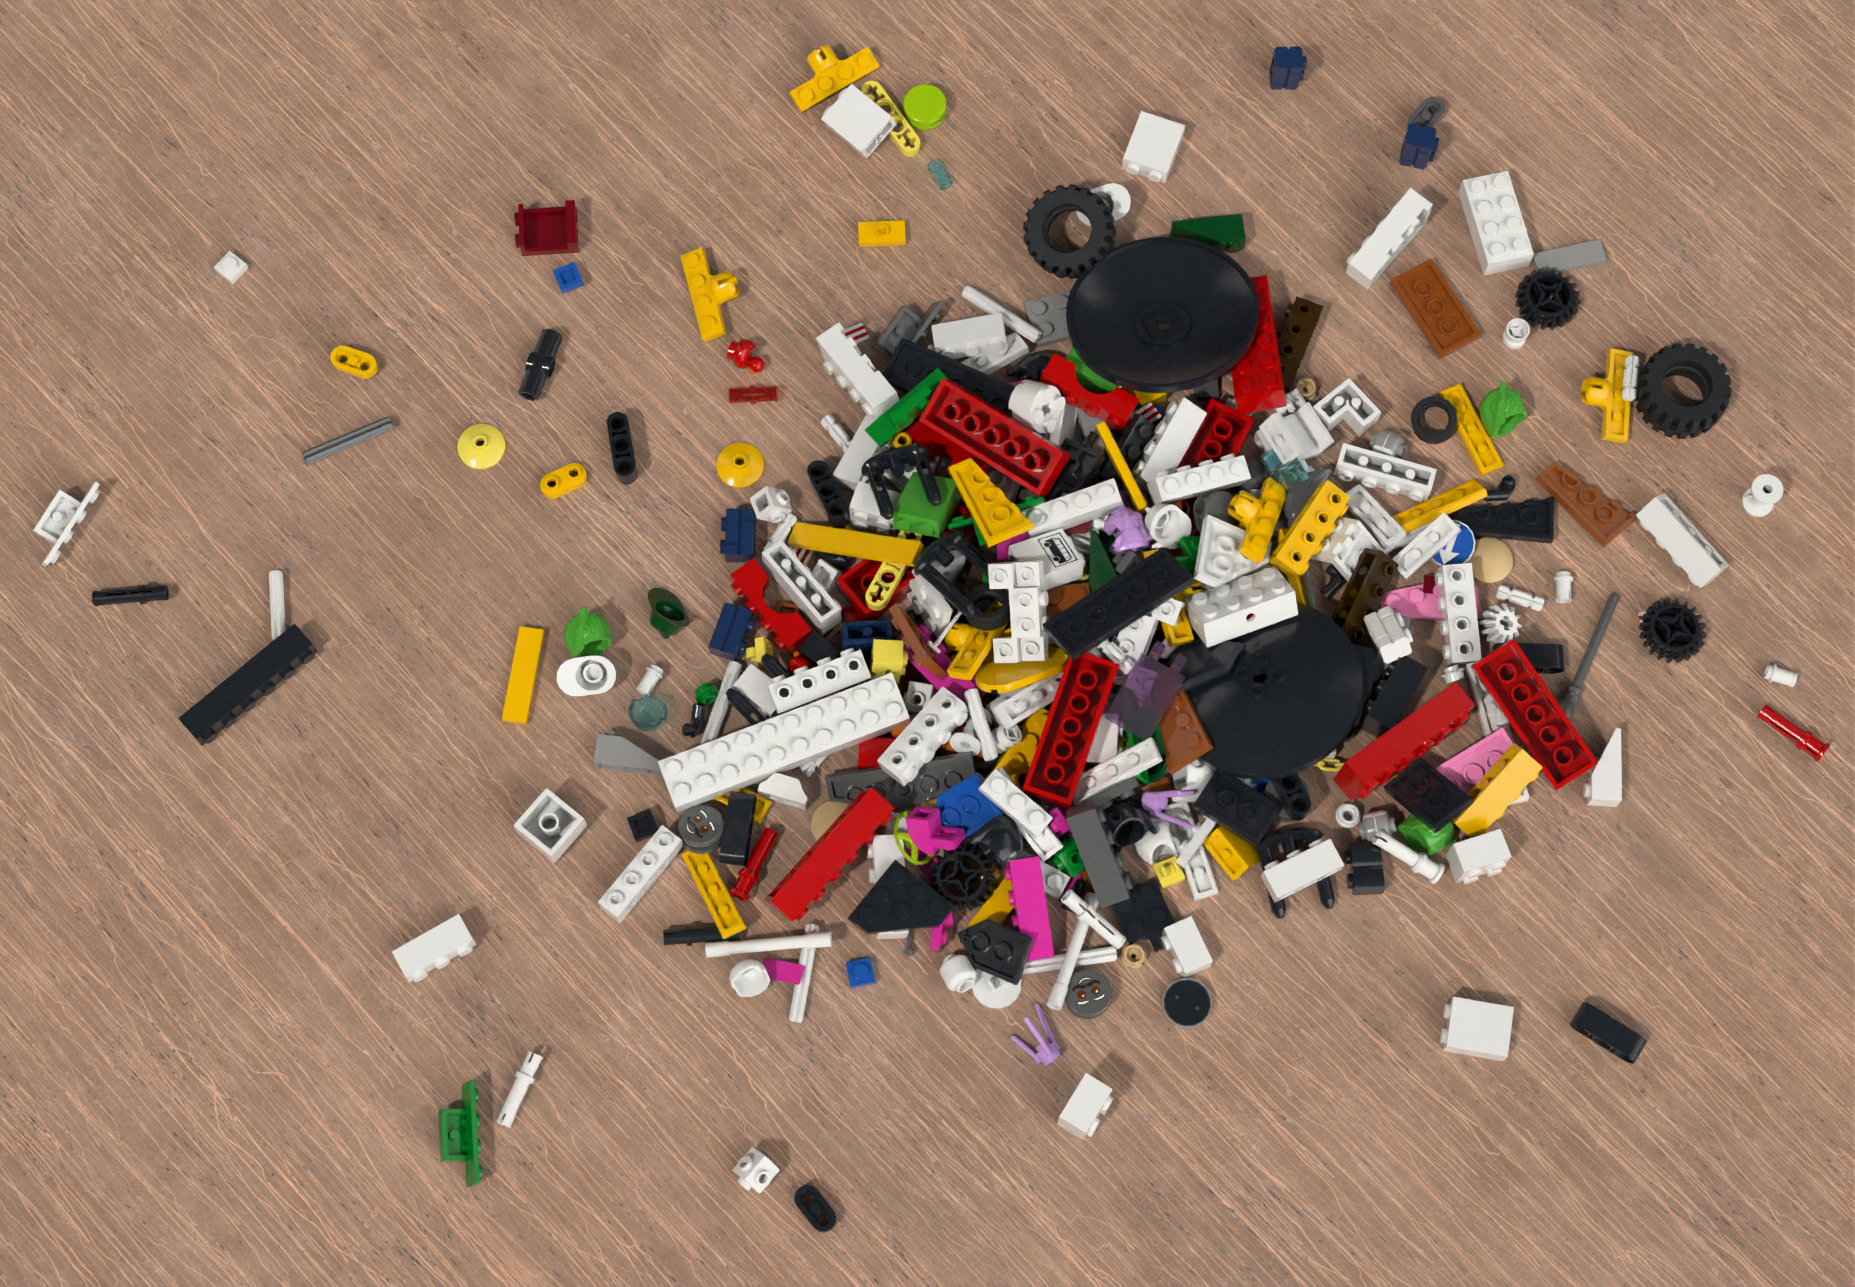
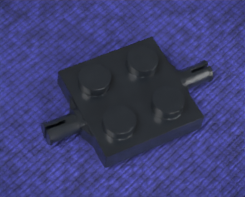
M1090 431L1084 442H1074L1068 438L1063 441L1060 447L1071 453L1052 489L1045 497L1047 501L1056 499L1061 492L1071 494L1085 489L1105 460L1101 453L1091 448L1099 437L1095 432Z
M1127 871L1125 873L1129 875L1133 889H1130V899L1113 904V910L1129 945L1140 940H1150L1154 952L1157 953L1159 949L1160 951L1164 949L1158 935L1163 932L1165 927L1174 924L1175 921L1155 878L1144 883L1135 884L1130 871Z

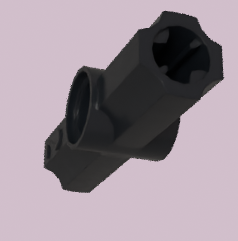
M543 329L534 352L532 351L528 356L525 368L526 373L518 391L519 395L527 400L538 401L547 378L552 376L555 367V356L562 342V335L555 330Z

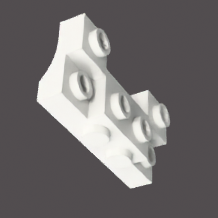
M1043 560L988 564L989 589H1009L1012 635L993 638L994 663H1019L1021 661H1045L1049 659L1048 634L1043 629V624L1050 620L1049 616H1046V606L1048 605L1049 598L1044 586Z
M1170 598L1119 631L1118 637H1113L1111 642L1126 655V659L1129 658L1135 664V667L1126 675L1118 669L1114 681L1115 684L1151 696V688L1159 673L1142 667L1158 622L1162 621L1177 626L1179 613L1185 603Z

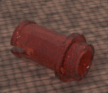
M845 607L841 611V623L867 621L859 616L856 609L852 607Z

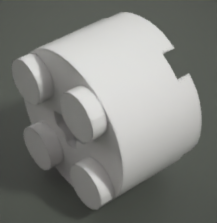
M1025 380L1024 384H1018L1014 388L1009 400V409L1012 410L1013 418L1035 432L1052 433L1056 428L1061 410L1065 407V398L1052 385L1033 380Z

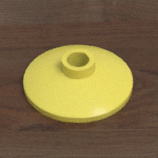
M476 424L467 428L461 434L457 449L461 460L467 466L474 469H487L493 467L502 459L506 444L502 433L496 427L489 424ZM480 440H483V441H484V445H482V446H477V445H476V443H477L478 441H480Z

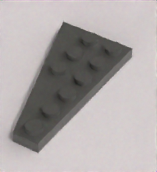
M971 751L932 758L930 762L924 763L918 770L916 778L905 786L883 771L880 766L828 774L825 776L829 799L832 802L850 804L864 788H873L894 809L904 812L907 810L913 811L916 806H921L924 802L937 799L938 795L976 773Z

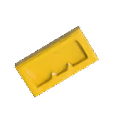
M905 220L858 222L859 247L906 245Z

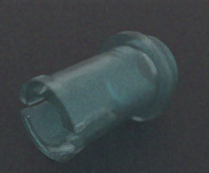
M935 159L928 164V172L933 175L940 190H945L953 184L944 168L945 163L943 161Z

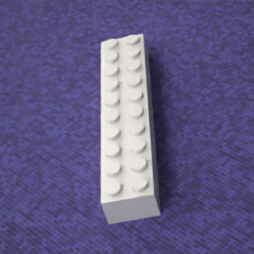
M892 673L660 760L658 764L678 813L728 794L731 791H736L765 780L774 772H786L909 725L910 717Z

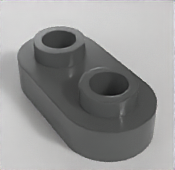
M1437 97L1425 99L1409 117L1406 129H1408L1411 123L1421 125L1422 128L1424 126L1434 127L1444 114L1445 105L1443 101ZM1428 110H1434L1436 113L1432 114Z

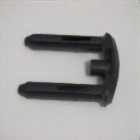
M911 445L891 449L869 458L863 464L861 472L868 478L880 515L886 520L892 519L894 515V507L882 477L884 470L887 469L891 470L892 475L900 476L906 470L904 464L915 465L928 502L933 506H938L941 503L942 496L928 461L929 451L926 447ZM922 469H926L928 477L924 476ZM876 482H879V484H880V487H881V490H880V491L877 490V487H876V484H875Z
M955 530L932 542L921 553L915 562L914 574L916 576L921 575L962 614L971 617L976 614L974 604L934 568L931 563L937 560L944 567H948L955 558L950 552L956 548L989 578L988 564L993 562L965 537V531Z
M769 654L762 656L761 661L764 668L774 678L784 675L785 678L793 676L774 656ZM729 688L726 691L728 701L751 725L758 724L751 717V713L761 722L767 720L740 691ZM817 700L811 701V702L806 703V704H803V705H801V706L808 705V704L813 703V702H815V701H817Z
M1298 827L1277 831L1263 837L1257 847H1254V850L1258 851L1262 871H1265L1266 860L1270 863L1275 861L1274 846L1282 845L1284 856H1287L1298 850L1297 841H1306L1308 846L1312 842L1321 839L1324 833L1316 828ZM1330 876L1316 882L1320 902L1326 909H1332L1335 896ZM1267 889L1272 913L1278 919L1284 918L1286 912L1284 898L1274 903Z

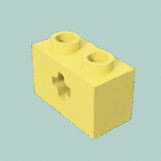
M873 640L870 657L871 678L869 681L892 673L896 684H899L900 676L905 675L908 660V650H903V641Z

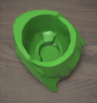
M1501 381L1500 387L1488 392L1480 402V418L1492 439H1498L1512 432L1513 427L1521 423L1527 416L1521 395L1515 389L1506 386V381Z
M580 607L579 614L575 615L567 623L564 630L565 643L571 658L592 655L602 656V652L612 643L610 627L605 616L591 611L587 612L586 607Z
M1410 814L1397 826L1398 833L1405 842L1415 851L1424 852L1427 856L1437 853L1450 844L1457 842L1456 837L1453 836L1454 827L1452 822L1435 834L1413 814Z

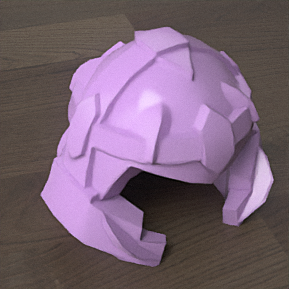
M1125 506L1112 511L1111 516L1106 518L1104 522L1105 533L1108 536H1111L1113 533L1116 538L1109 546V551L1113 556L1116 553L1120 555L1126 554L1128 550L1136 552L1149 547L1150 542L1153 541L1145 527L1143 515L1133 511L1131 508H1125Z

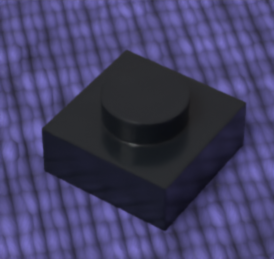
M650 809L627 818L636 843L652 837L658 830Z

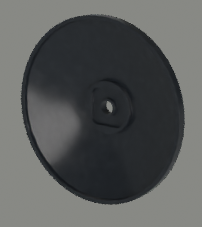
M1152 237L1135 240L1115 247L1109 251L1106 259L1096 267L1099 262L1094 260L1091 263L1094 268L1089 270L1085 268L1074 283L1069 294L1066 307L1067 331L1070 342L1079 358L1088 368L1103 379L1115 385L1140 392L1170 393L1189 390L1224 375L1243 358L1250 348L1256 335L1259 321L1258 297L1255 287L1245 270L1221 250L1187 238ZM1161 323L1169 325L1166 328L1157 327Z
M1297 602L1298 615L1230 639L1246 644L1242 654H1238L1231 672L1186 691L1214 747L1197 758L1198 761L1215 771L1237 778L1252 780L1274 779L1306 770L1326 758L1342 743L1358 717L1363 697V677L1360 661L1352 642L1340 626L1331 618L1308 605ZM1194 629L1192 630L1194 640L1191 643L1179 645L1172 655L1203 642ZM1171 658L1167 668L1170 666L1174 668ZM1259 674L1267 676V679L1262 683L1254 681V678Z

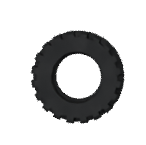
M1069 184L1068 187L1059 185L1055 186L1056 190L1051 192L1048 189L1043 192L1044 197L1041 199L1037 197L1033 201L1035 206L1032 210L1028 209L1026 213L1028 219L1023 224V229L1025 230L1023 237L1029 254L1045 271L1050 274L1053 273L1060 278L1066 276L1070 279H1077V276L1085 268L1086 270L1094 268L1091 264L1094 260L1099 262L1096 267L1106 259L1110 249L1114 248V236L1116 235L1115 220L1103 200L1096 193H1092L1090 189L1085 187L1078 188L1077 185ZM1079 211L1089 219L1091 224V234L1087 243L1075 252L1062 253L1057 251L1051 245L1048 237L1052 222L1062 213Z
M1675 343L1671 348L1665 346L1658 353L1651 355L1638 376L1637 387H1635L1637 394L1634 400L1638 401L1636 409L1638 413L1643 412V421L1646 424L1650 422L1653 425L1652 429L1657 433L1661 430L1665 432L1664 436L1670 438L1672 435H1677L1678 439H1686L1688 434L1691 438L1699 436L1701 432L1706 433L1726 410L1732 394V388L1729 387L1731 384L1730 375H1725L1727 368L1724 363L1719 364L1717 362L1719 357L1714 353L1712 355L1706 352L1708 349L1702 346L1700 349L1694 348L1695 344L1687 343L1685 347H1682L1681 343ZM1675 375L1689 378L1699 387L1703 397L1702 404L1693 407L1676 404L1664 392L1662 380Z

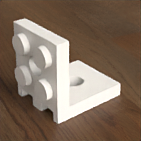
M1337 517L1333 523L1336 525L1334 530L1328 537L1324 536L1320 542L1323 544L1322 548L1315 556L1312 555L1310 559L1332 563L1341 575L1349 581L1364 548L1381 550L1385 554L1387 553L1359 520Z
M957 549L950 552L955 558L948 567H944L937 560L931 563L952 584L961 580L966 559ZM913 569L912 573L915 578L909 582V587L912 591L907 593V597L912 603L914 612L918 615L920 614L925 621V626L938 639L950 622L952 609L941 593L921 575L916 576Z

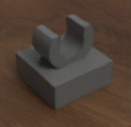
M1130 550L1127 551L1125 556L1116 553L1112 559V562L1117 565L1115 571L1118 575L1141 561L1137 554Z

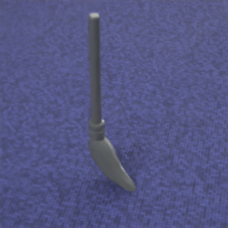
M1326 468L1302 474L1301 476L1305 480L1288 489L1283 505L1284 514L1288 519V529L1318 485L1330 476L1333 469ZM1308 567L1305 573L1301 575L1308 606L1318 610L1310 567Z
M1615 593L1609 595L1572 684L1567 686L1561 700H1557V703L1569 720L1573 718L1575 705H1577L1580 699L1579 696L1582 693L1581 686L1619 600V596Z

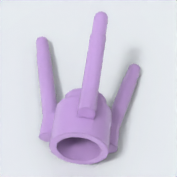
M1147 790L1143 793L1142 807L1144 810L1150 811V816L1160 817L1191 830L1194 829V825L1161 812L1162 809L1167 807L1169 797L1192 796L1195 794L1194 791Z
M1035 1003V1009L1049 1041H1044L1027 1016H1024L1023 1019L1040 1044L1035 1048L1038 1053L1034 1052L1015 1035H1012L1011 1039L1033 1057L1037 1064L1042 1062L1046 1067L1061 1056V1053L1058 1051L1060 1047L1054 1039L1040 1005Z

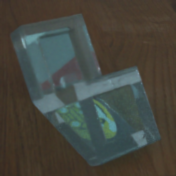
M1273 448L1260 455V459L1271 477L1287 490L1309 479L1308 474L1297 458L1283 465Z

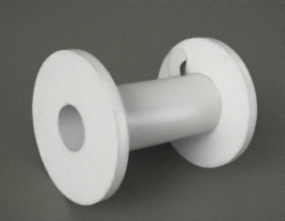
M1770 474L1758 476L1753 481L1751 488L1742 497V505L1745 511L1755 517H1763L1769 514L1773 509L1774 503L1778 502L1783 495L1784 490L1781 481Z
M983 708L990 727L993 717L989 711ZM969 712L963 732L953 734L950 738V745L958 753L972 751V755L976 756L981 751V744L976 739L977 735Z

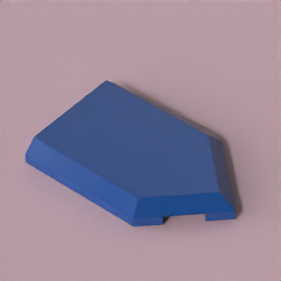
M976 772L937 796L936 807L940 810L942 826L962 828L965 830V837H968L994 817L1004 815L1002 809L978 790L985 781L981 774Z

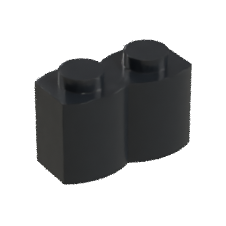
M1372 841L1350 842L1348 849L1344 850L1345 865L1349 864L1350 874L1346 875L1347 888L1352 889L1353 895L1383 894L1385 883L1381 848L1374 845Z

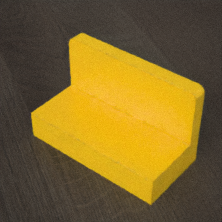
M1222 826L1218 827L1203 842L1204 846L1233 881L1239 879L1250 867L1260 862L1259 854L1254 850L1253 846Z

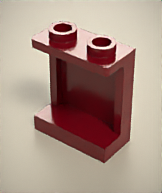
M565 200V207L525 209L523 204H518V212L514 213L515 226H519V234H515L516 248L521 249L522 256L579 253L578 219L575 200Z

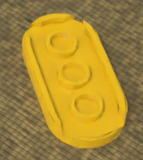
M1048 646L1049 659L1045 661H1021L1019 663H994L993 661L981 666L975 673L976 685L979 689L989 693L991 689L997 690V693L1017 690L1062 673L1067 663L1066 654L1061 648Z

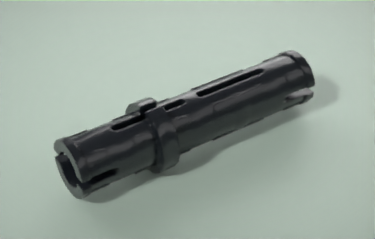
M139 585L138 588L92 592V602L95 607L135 602L147 604V601H166L169 599L167 585L151 587Z
M686 926L684 929L663 930L664 946L675 944L692 946V943L740 940L739 932L723 940L717 926L699 928Z

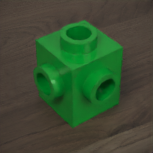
M1065 834L1059 837L1064 846L1052 855L1053 858L1050 861L1057 870H1062L1065 874L1075 878L1085 869L1074 838Z

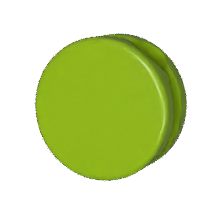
M930 84L916 85L904 97V117L913 128L931 130L943 122L946 115V98L939 88Z

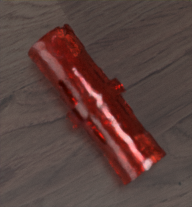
M750 385V388H729V403L751 402L752 405L756 404V402L778 401L777 386L756 388L755 385ZM743 394H764L760 396H743Z

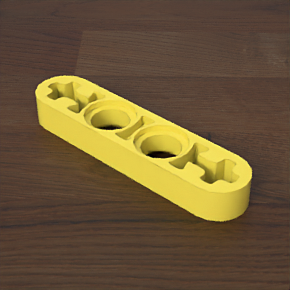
M876 81L865 82L861 92L879 107L883 105L890 107L891 111L888 114L892 116L896 123H900L904 127L900 132L891 130L888 134L903 155L907 157L917 155L920 151L918 135L882 86ZM868 90L876 91V98L878 99L876 102L874 96L868 94ZM904 136H906V139L910 144L914 143V148H911L910 146L906 147V140L904 139Z
M901 530L897 538L907 539L906 535L910 536L913 532ZM914 533L915 539L911 540L922 542V534ZM888 562L882 563L866 591V604L870 609L878 611L886 607L908 566ZM885 573L894 574L895 579L891 583H884L881 580L882 575ZM880 586L883 589L881 592V600L873 602L871 596L876 597L880 591Z

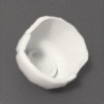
M748 959L738 962L730 972L729 980L731 986L741 997L758 995L767 989L770 983L765 966L757 960Z

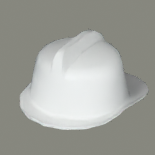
M1112 183L1090 190L1103 200L1115 221L1124 217L1129 211L1131 205L1130 194L1122 185ZM1076 211L1079 220L1085 225L1091 226L1089 219L1083 213Z
M1158 503L1152 508H1145L1147 512L1144 520L1145 527L1150 532L1152 538L1163 547L1176 549L1179 547L1177 542L1180 538L1190 535L1192 528L1191 520L1177 506Z
M603 656L576 657L566 660L560 665L556 680L559 688L570 696L600 694L607 692L616 681V670L610 660Z

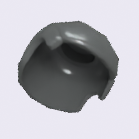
M1245 459L1251 479L1233 488L1238 492L1241 490L1248 492L1250 489H1261L1263 482L1268 478L1263 465L1255 459Z

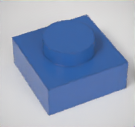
M575 262L553 270L562 294L584 286Z
M870 957L846 962L851 989L876 984Z

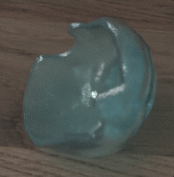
M645 695L639 700L633 699L628 708L631 722L637 729L644 732L659 729L668 718L666 704L658 697Z

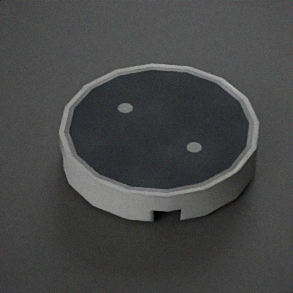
M1191 978L1178 979L1172 982L1164 991L1161 1001L1162 1010L1166 1019L1175 1027L1181 1029L1195 1028L1202 1025L1210 1016L1212 996L1207 987L1200 981Z

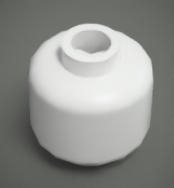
M951 954L947 956L939 970L940 976L950 991L962 993L972 988L975 984L977 973L965 955Z

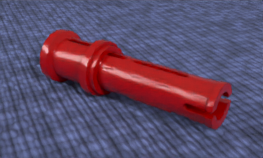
M1767 704L1757 715L1762 721L1796 743L1795 746L1798 750L1803 749L1813 756L1816 762L1821 759L1830 747V744H1824L1812 735L1813 732L1810 730L1804 731Z
M770 828L764 829L746 866L739 870V877L734 887L728 891L734 898L743 902L749 901L748 895L754 884L759 882L758 874L779 836L776 831Z

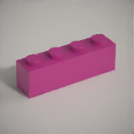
M915 623L923 635V639L920 641L923 640L926 644L928 641H931L934 644L935 641L930 637L933 633L923 623L921 625ZM901 633L895 640L902 641L901 637L904 634ZM903 642V650H908V660L938 691L943 686L963 701L966 706L965 691L976 688L980 698L985 694L983 690L977 687L975 676H973L971 681L950 678L949 676L941 681L924 666L920 668L912 658V655L915 654L912 648L909 649ZM940 642L937 647L941 650V653L937 654L933 650L937 656L934 661L947 671L954 659L947 654L949 649Z
M1033 855L1008 859V865L1004 871L1006 881L1011 880L1012 890L1008 891L1010 906H1015L1016 915L1012 916L1013 929L1034 937V943L1027 961L1054 957L1040 857Z

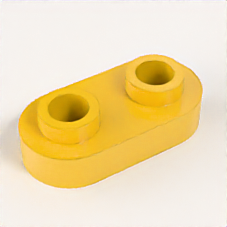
M338 346L333 349L330 355L331 362L337 370L362 379L371 378L378 369L377 362L371 354L348 346ZM342 358H348L346 362H340ZM365 365H369V366H370L369 369H367V370H362L363 366H365Z
M571 463L545 475L541 479L540 488L545 497L556 499L582 487L586 483L587 474L582 465ZM572 472H578L576 477L570 476ZM550 482H556L554 487L548 486Z

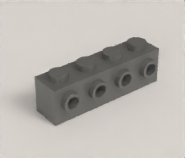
M1094 800L1066 810V820L1101 908L1130 899V889H1133L1129 875H1124L1121 869L1124 866L1120 852L1115 853L1112 846L1115 844V839L1111 829L1106 830L1104 822L1107 820L1103 808H1098Z

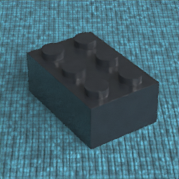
M1408 656L1392 661L1360 719L1363 720L1360 729L1379 738L1396 726L1424 678L1428 667Z

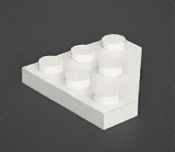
M1207 515L1203 519L1193 579L1216 588L1260 569L1269 563L1272 542H1269L1263 561L1256 564L1238 552L1245 530Z

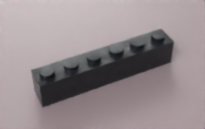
M294 623L178 719L201 746L205 743L209 744L217 738L218 733L222 729L232 726L237 721V717L244 711L248 712L253 709L261 697L271 694L276 689V685L283 679L287 680L292 677L299 666L309 663L318 651Z

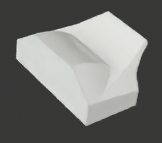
M774 772L766 781L759 784L758 794L760 796L806 811L809 800L801 787L799 779Z

